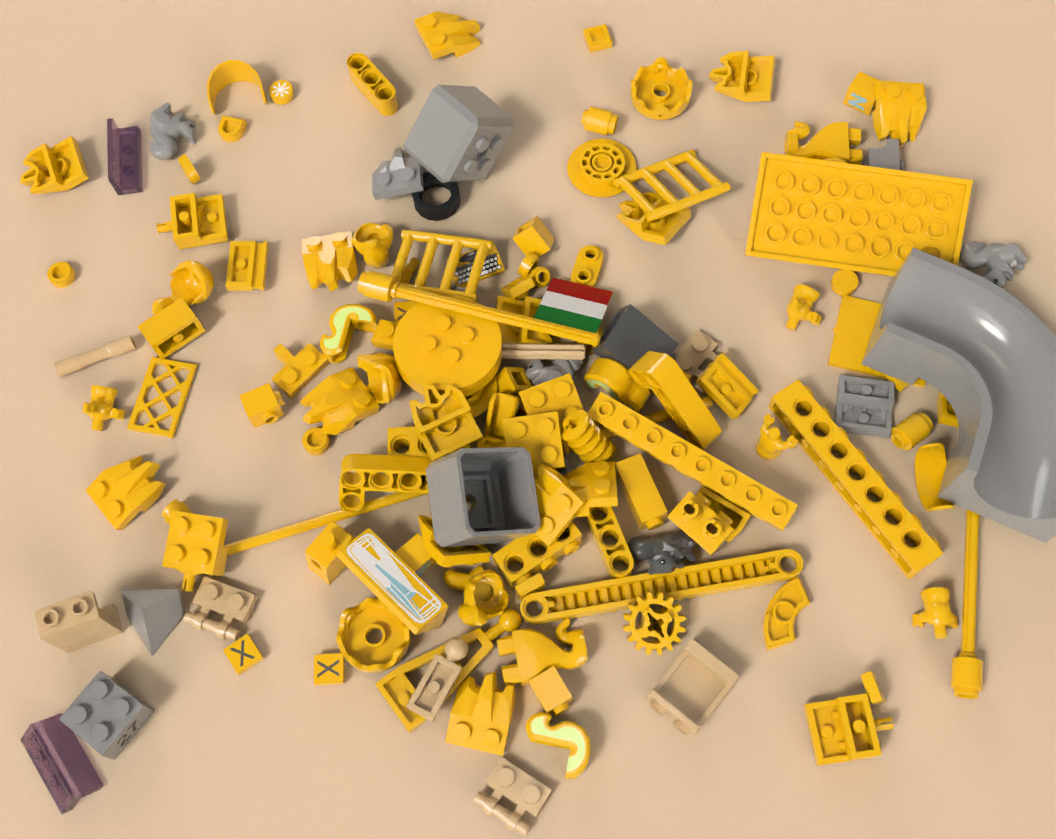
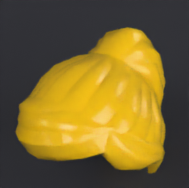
M365 223L361 225L354 233L351 243L364 256L366 264L372 268L381 269L389 262L388 251L393 242V228L388 224L380 225L378 223Z
M384 353L358 355V367L363 368L368 375L369 385L366 386L377 403L390 404L398 396L402 387V378L397 369L395 357Z
M485 570L475 574L468 580V584L464 589V603L460 604L458 608V617L465 625L482 626L486 624L488 619L497 617L506 610L509 603L508 593L504 589L501 577L495 571Z

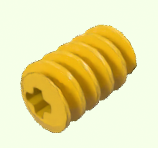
M574 410L564 418L561 437L564 441H567V444L573 448V451L579 455L582 461L585 463L606 462L613 457L616 447L585 410Z

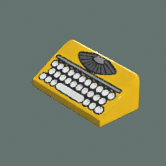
M495 244L492 250L487 252L479 281L505 271ZM477 249L460 255L453 278L456 287L467 286Z

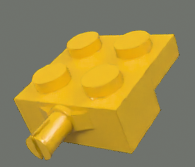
M194 192L169 197L171 221L156 223L159 234L172 231L173 240L179 250L229 241L225 200L222 193L199 198L196 197Z
M570 373L518 392L526 415L557 411L560 431L563 429L562 423L564 418L570 412L579 409L584 410ZM562 438L565 454L573 452V448L569 445L567 446V441H564Z
M557 411L502 419L506 447H524L531 454L535 479L539 477L538 469L541 464L552 469L566 468Z
M172 511L162 567L174 568L184 573L181 590L193 592L196 575L224 576L229 549L223 547L228 519Z
M867 693L838 697L835 700L808 703L803 706L817 766L877 758L882 755L877 731L893 730L894 728L893 723L885 724L892 722L890 716L873 719Z

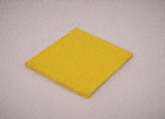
M842 295L836 327L833 328L834 336L828 360L829 366L887 379L883 373L861 364L882 305L881 303ZM920 378L914 382L913 386L923 388L925 380Z

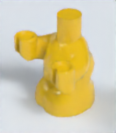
M795 285L793 295L787 305L789 317L785 326L787 329L795 331L799 321H809L814 325H819L822 316L810 311L813 303L820 296L818 291L806 285Z
M91 385L90 403L84 402L82 413L87 414L92 419L91 430L102 431L104 421L111 418L124 420L125 410L113 408L118 389Z
M771 414L764 416L763 425L760 428L761 436L755 448L756 453L765 460L777 458L783 450L788 448L794 449L799 442L798 439L794 438V435L789 436L787 441H783L778 428L772 427L770 429L775 421L774 417L771 418Z
M944 587L924 589L920 592L921 600L924 603V611L912 615L913 627H924V622H927L934 626L935 638H947L946 627L958 628V618L951 612L949 604L950 590Z

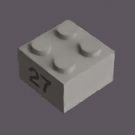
M99 671L59 720L102 756L115 760L153 714L154 710L112 676Z

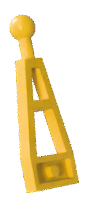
M505 610L499 616V622L486 632H483L481 628H477L460 637L466 641L467 645L478 641L482 647L462 668L445 702L494 649V645L491 642L505 631L512 632L520 627L522 620L516 610ZM445 644L398 666L375 683V686L409 734L426 722L427 719L406 708L416 689L405 675L430 664L435 654L445 658ZM458 661L455 662L456 665L462 667Z

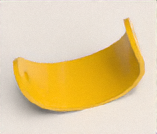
M227 60L218 64L211 71L207 81V97L212 114H216L215 98L219 91L234 82L247 81L254 83L261 89L264 104H267V96L258 73L249 64L240 60Z
M943 443L920 446L915 454L914 474L917 493L922 507L928 512L955 509L953 503L938 497L947 465Z

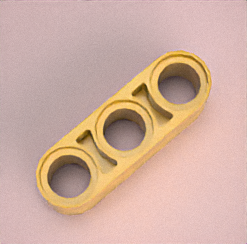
M363 53L351 54L347 59L351 81L380 114L385 116L395 114L398 111L399 104L394 86Z
M589 507L590 516H587V524L609 577L616 579L631 576L634 566L633 557L612 507ZM596 511H602L607 517L603 520H596L592 514ZM606 536H612L616 538L617 543L609 546L604 544L602 540ZM621 561L626 563L628 569L619 572L614 569L613 564Z

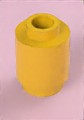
M590 106L588 110H584L581 124L585 125L584 130L606 136L608 134L614 135L619 115L613 114V111Z
M922 412L911 414L891 429V440L897 448L909 451L930 435L933 423Z

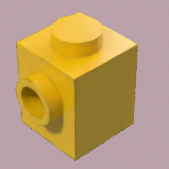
M270 383L239 395L254 428L263 424H272L279 417L284 416L281 408L282 405H285L283 397L279 390H273Z

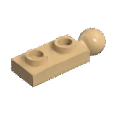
M460 637L449 639L445 644V658L435 654L406 706L408 710L432 723L434 722L462 671V667L456 665L455 662L462 660L467 655L468 645L464 639Z

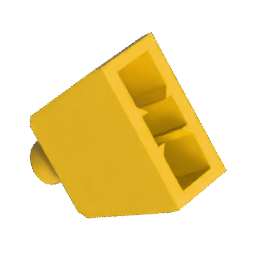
M331 521L305 551L308 568L330 586L346 567L335 554L356 537L344 527Z

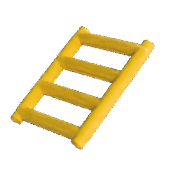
M693 149L613 180L615 187H621L646 213L648 222L706 201L731 189L728 182L722 183L696 158V153ZM687 162L712 187L700 191L675 166ZM665 170L690 196L678 200L653 174ZM644 179L667 205L656 209L636 189L632 182Z
M402 230L401 238L403 241L391 274L396 277L398 283H400L413 241L427 242V246L414 285L400 283L401 286L438 295L462 296L477 302L478 295L475 293L487 252L492 250L494 245L493 241L415 230ZM438 244L451 245L452 249L440 288L426 287V280ZM463 247L477 249L465 292L450 290Z

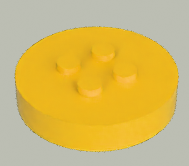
M442 295L481 305L480 303L466 297L456 295ZM418 303L409 309L399 321L393 336V352L401 377L416 392L425 396L423 385H433L439 394L443 395L445 394L446 386L450 384L462 391L464 397H467L484 388L496 375L502 360V337L497 321Z

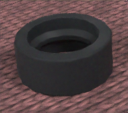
M430 172L423 174L424 191L412 193L415 210L420 216L432 221L445 220L454 215L459 208L461 200L458 183H442ZM433 187H444L451 193L448 201L440 205H428L422 201L423 193Z

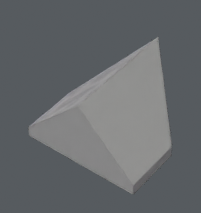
M123 590L122 597L127 617L153 656L185 613L181 590Z

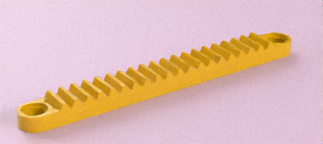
M783 549L685 566L682 569L676 568L672 573L652 575L645 573L528 594L522 599L520 613L522 618L530 624L556 623L566 618L570 620L572 618L579 619L583 616L590 617L595 614L601 615L606 612L613 613L617 610L629 609L628 603L633 605L637 603L636 595L645 599L646 591H650L653 597H656L657 592L661 591L664 600L670 595L674 600L681 601L685 598L693 599L697 596L704 597L708 594L715 595L720 592L727 593L731 590L738 591L742 588L749 589L765 584L772 585L773 583L796 578L802 571L803 559L797 551ZM791 558L795 562V570L791 572L783 570L780 566V560ZM531 602H539L543 607L542 613L538 616L529 615L526 611L527 605Z

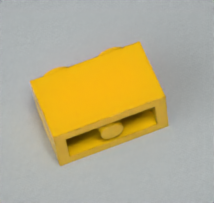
M182 297L137 326L161 360L205 332L202 324Z

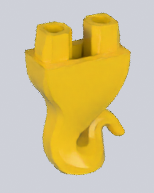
M795 121V128L786 132L784 155L819 160L839 157L849 164L860 165L862 162V149H849V145L859 146L861 142V129L848 128V122H834L825 126L803 146H799L798 142L808 136L810 132L808 124Z
M566 618L559 624L555 635L560 643L572 645V650L568 652L559 647L546 635L533 629L513 630L512 635L497 639L499 656L516 654L517 664L501 666L504 684L521 683V687L527 686L530 679L552 666L556 669L572 670L584 665L588 661V654L583 630L566 631L571 623L569 618Z

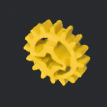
M646 591L645 599L636 595L637 603L635 605L627 604L631 610L630 614L624 613L622 615L623 619L628 621V624L623 625L622 629L631 632L626 639L628 642L636 640L634 648L637 651L644 646L647 655L651 654L652 649H655L658 655H662V648L665 646L668 650L672 651L671 642L674 640L680 643L681 639L677 634L678 632L686 631L680 625V622L685 621L686 617L683 614H677L682 609L681 605L678 603L672 606L674 598L669 595L664 600L661 591L657 592L656 597H653L650 591ZM660 604L666 608L656 610L651 609L649 605ZM640 611L642 613L641 620L635 627V619ZM647 613L658 620L657 624L659 625L660 633L650 626V618ZM673 619L671 631L667 634L668 623ZM643 637H657L659 641H647Z

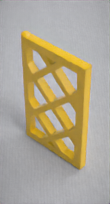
M152 357L127 429L173 439L197 365ZM156 365L165 366L168 371L154 379L153 374ZM182 369L189 370L186 381L180 383L175 373ZM171 376L177 386L162 393L158 383ZM154 386L159 396L145 403L144 400L148 389ZM180 391L181 396L178 405L171 408L166 398ZM163 401L168 411L154 419L149 408ZM145 411L151 421L143 426L136 425L139 414ZM172 416L173 420L169 431L160 429L158 423Z

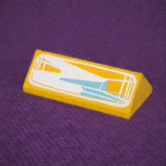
M370 528L366 529L335 554L415 635L439 629L443 624L448 605Z

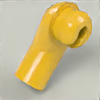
M478 565L468 574L450 569L445 572L444 581L449 588L464 591L468 580L475 574L484 571V569Z

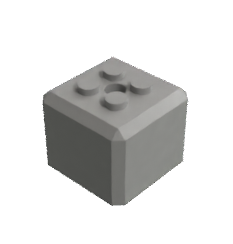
M437 85L431 91L404 143V150L442 183L482 180L486 178L514 128L513 117L475 86Z
M524 447L461 448L431 462L426 468L434 539L441 547L505 543L536 533L541 526L531 454ZM466 497L471 502L470 510H467Z

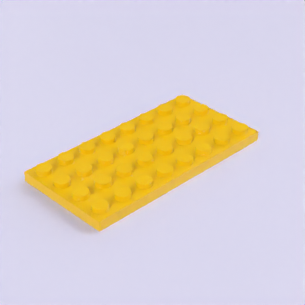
M761 152L744 256L894 277L910 251L916 248L958 266L973 180Z

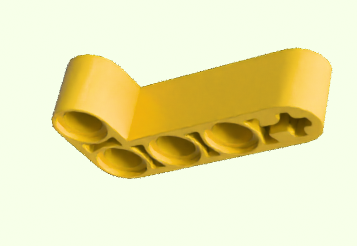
M648 351L628 370L629 375L638 385L652 389L689 443L704 451L722 433L720 426L672 357L665 353Z
M375 454L346 455L342 459L340 469V508L348 513L360 511L364 506L365 491L429 493L426 468L432 462L430 457Z

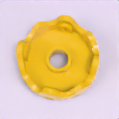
M659 57L650 66H641L637 70L634 79H631V102L634 108L645 117L655 120H668L678 116L687 108L690 102L693 82L689 80L683 67L678 69L672 68L666 58ZM664 91L666 92V95L657 96L655 92Z
M366 598L360 604L348 607L342 612L336 641L343 657L354 668L367 673H380L393 668L404 658L409 649L411 630L380 599ZM374 629H378L383 633L381 641L377 644H371L367 641L369 632Z

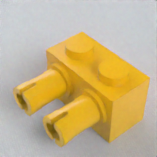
M689 491L667 517L713 556L735 531L730 526L734 521L721 510L718 514L708 507L711 502L700 492L694 495Z

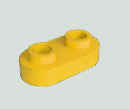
M587 245L580 249L571 273L570 282L591 287L596 286L603 265V252L600 248L594 245ZM587 255H594L595 257L588 258ZM586 276L587 279L581 280L579 277Z

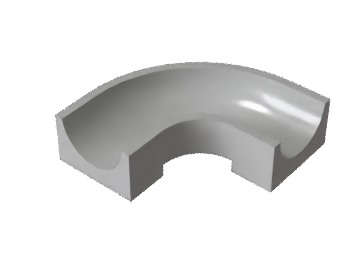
M913 248L888 284L861 364L910 385H913L919 377L937 388L951 404L959 424L958 444L950 451L938 493L939 498L1046 543L1056 535V337L1031 310L1001 287L965 268Z

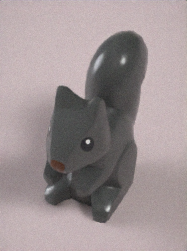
M683 530L652 537L640 535L631 538L627 543L633 558L648 560L647 563L650 565L649 575L672 573L676 568H684V564L681 562L682 558L690 562L696 561V557L692 552L695 541Z

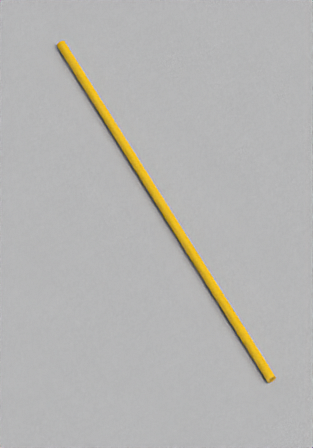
M710 396L701 398L707 408L713 406ZM666 409L644 416L654 423L672 419ZM604 428L601 429L607 438L616 436ZM395 492L364 502L363 508L356 513H348L340 509L226 544L223 547L229 548L227 554L229 556L326 526L331 521L339 522L429 493Z

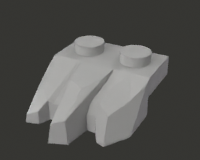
M401 147L395 148L391 161H382L379 167L372 173V195L375 200L424 191L423 174L426 173L425 168L411 155L406 157Z

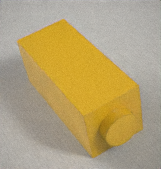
M641 453L616 462V478L640 531L646 528L654 530L661 527L664 521H666L668 511Z

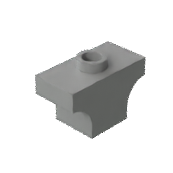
M888 139L886 146L883 148H869L863 165L903 171L904 162L900 160L899 139Z

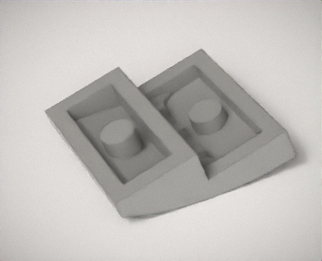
M840 375L834 423L838 427H842L846 433L889 438L892 433L894 382Z

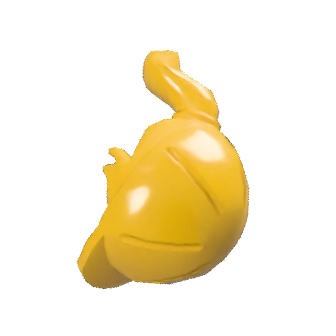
M187 260L180 263L169 274V277L173 276L170 281L171 296L156 299L152 304V314H157L181 297L189 306L205 302L214 288V277L211 271L198 261Z

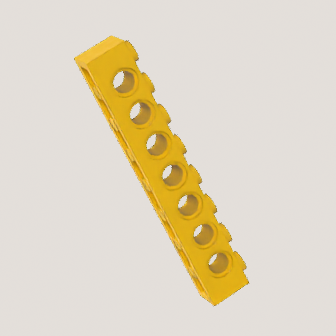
M796 380L772 396L768 405L769 409L787 431L794 435L795 439L799 440L798 444L909 580L944 554L940 550L941 547L938 541L933 536H929L922 528L919 518L915 514L910 513L903 505L901 497L895 491H891L885 484L882 474L869 465L863 451L854 447L849 441L846 431L834 423L829 411L824 406L818 404L808 386H803L799 380ZM796 409H803L808 415H800ZM813 430H821L825 436H817ZM831 451L840 452L843 458L834 457ZM849 472L857 473L861 480L851 478ZM867 494H874L879 502L871 501ZM885 515L894 517L897 524H890L886 520ZM907 537L912 539L915 543V547L908 546L905 543L904 538Z
M600 392L587 413L599 426L782 533L798 508L797 504L602 392Z

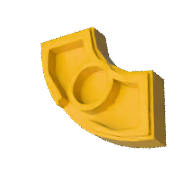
M799 577L784 584L774 594L766 608L762 630L767 651L796 640L793 630L795 617L799 611L810 605V600Z

